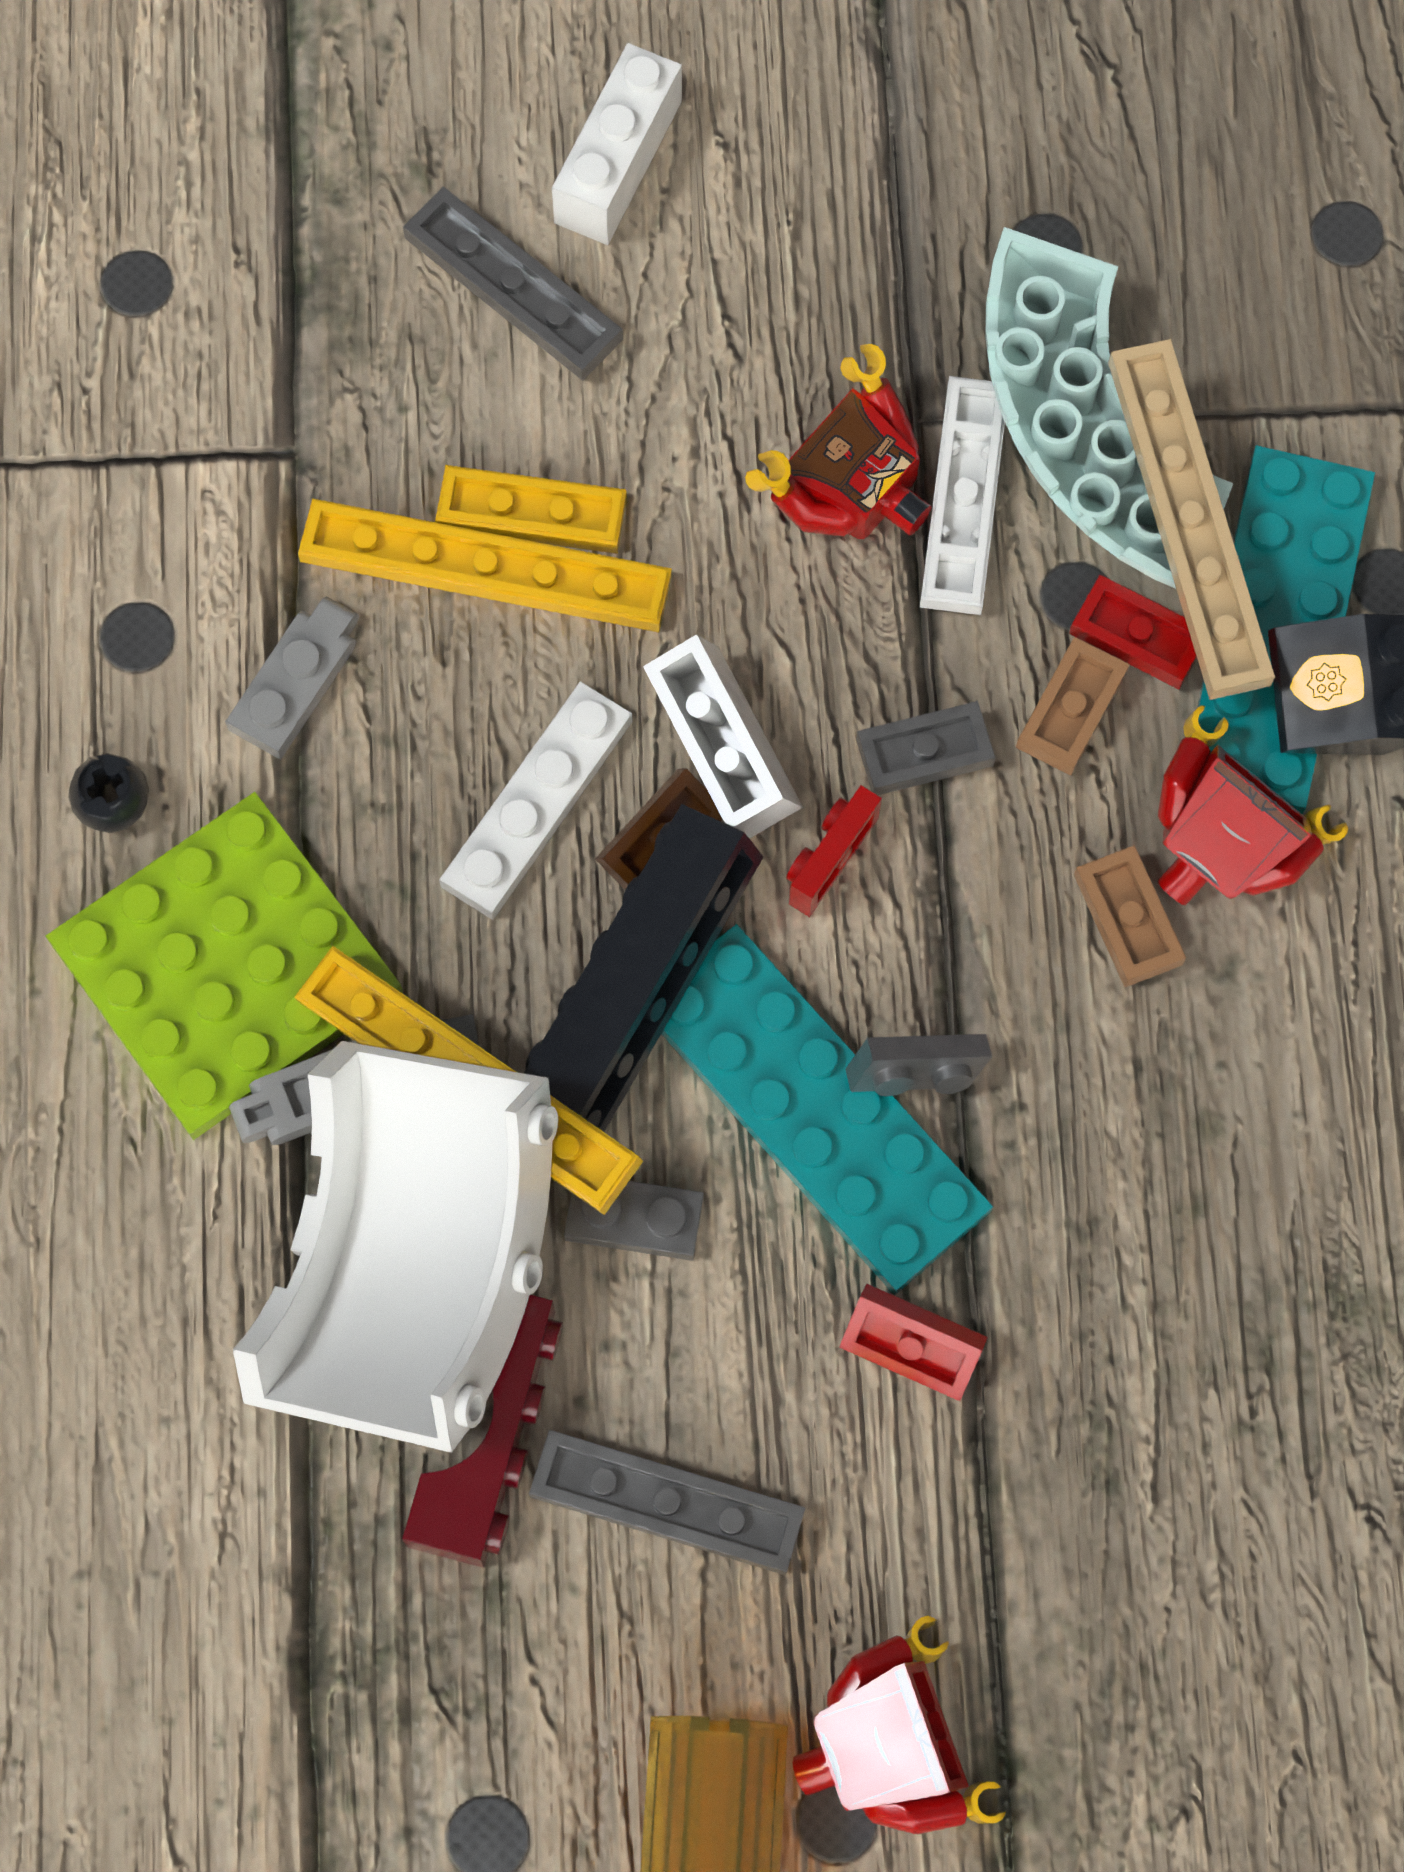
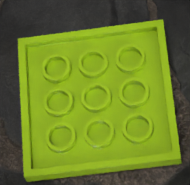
M256 792L241 800L45 935L55 952L193 1141L231 1114L230 1104L252 1095L249 1088L251 1082L311 1058L343 1035L342 1032L294 998L332 946L401 993L403 992L400 982Z

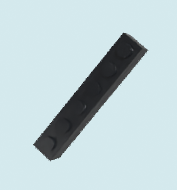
M681 804L672 821L666 823L659 831L655 841L654 852L641 874L633 878L628 884L623 895L622 906L608 930L603 931L595 940L590 954V961L576 985L571 986L564 993L559 1003L558 1015L546 1036L532 1048L527 1057L524 1074L548 1078L550 1095L603 1132H605L764 858L745 832Z

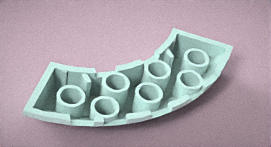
M1004 227L992 264L986 300L985 338L991 380L1000 412L1012 440L1035 479L1058 508L1087 536L1119 560L1152 579L1176 589L1108 365L1110 357L1108 345L1110 337L1109 304L1118 266ZM1213 475L1224 510L1233 483Z

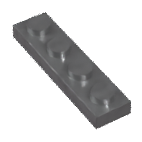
M442 187L403 226L406 240L582 381L623 340V329L445 187Z
M552 1430L548 1432L529 1492L531 1498L785 1576L805 1511V1507Z

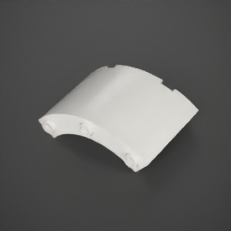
M341 1041L308 1073L312 1113L311 1155L320 1156L322 1159L317 1195H305L299 1224L290 1249L295 1255L300 1256L287 1288L274 1287L261 1313L233 1349L244 1404L452 1453L470 1428H475L482 1420L486 1401L512 1348L529 1295L537 1290L542 1278L543 1264L539 1255L548 1210L552 1141L558 1128V1113L555 1107L551 1106L549 1079Z

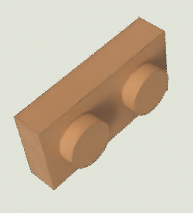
M1074 637L1020 734L1016 748L1072 776L1123 682L1130 664Z
M1135 845L1076 867L1074 873L1076 882L1125 988L1184 964L1186 956Z

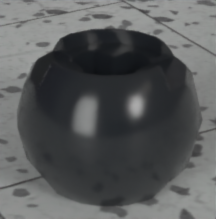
M106 753L89 757L75 770L70 783L68 798L72 812L81 823L94 830L113 833L130 828L142 817L148 801L149 787L145 774L136 763L125 757ZM111 784L116 790L118 798L107 803L99 789L104 785Z

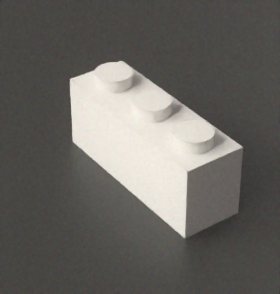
M630 43L626 44L552 186L554 224L608 245L682 102V64Z
M696 634L643 666L725 824L745 832L749 838H752L803 808L718 646Z

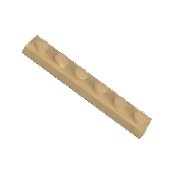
M1168 339L1112 351L1108 365L1209 699L1212 700L1270 687L1275 675L1172 341Z

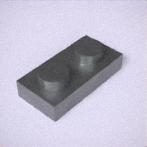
M978 701L857 731V745L871 791L876 795L993 767L995 762L994 751Z
M986 1034L869 1037L862 1044L845 1070L851 1092L876 1091L881 1096H894L908 1090L935 1089L936 1092L941 1094H952L969 1088L992 1058Z
M629 1181L605 1215L571 1193L564 1238L565 1241L693 1261L704 1193Z

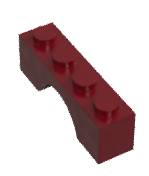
M529 1295L514 1343L492 1389L494 1400L492 1421L479 1447L465 1460L450 1468L421 1473L402 1538L407 1548L482 1568L485 1567L489 1552L498 1555L501 1553L510 1520V1515L500 1513L507 1487L519 1488L528 1455V1450L518 1448L525 1422L534 1425L537 1423L546 1386L536 1383L543 1358L554 1360L563 1330V1322L553 1320L555 1315L553 1300Z

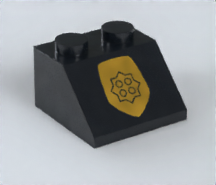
M1358 614L1274 627L1268 630L1271 666L1275 675L1273 686L1281 753L1385 755L1404 748V615Z

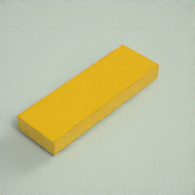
M445 465L435 522L549 545L618 554L627 491L626 489Z

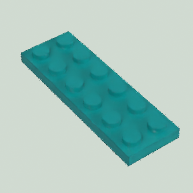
M1256 445L1251 457L1233 542L1271 662L1268 630L1274 627L1346 616L1375 472ZM1203 679L1197 707L1205 706L1198 719L1201 729L1208 733H1214L1215 727L1224 717L1229 724L1225 734L1214 745L1209 747L1210 753L1219 745L1303 815L1307 807L1317 754L1280 752L1273 682L1270 687L1210 700Z
M737 924L714 942L661 1035L895 1296L989 1215L993 1206L893 1096H881L876 1091L851 1092L845 1069L855 1056L853 1051Z

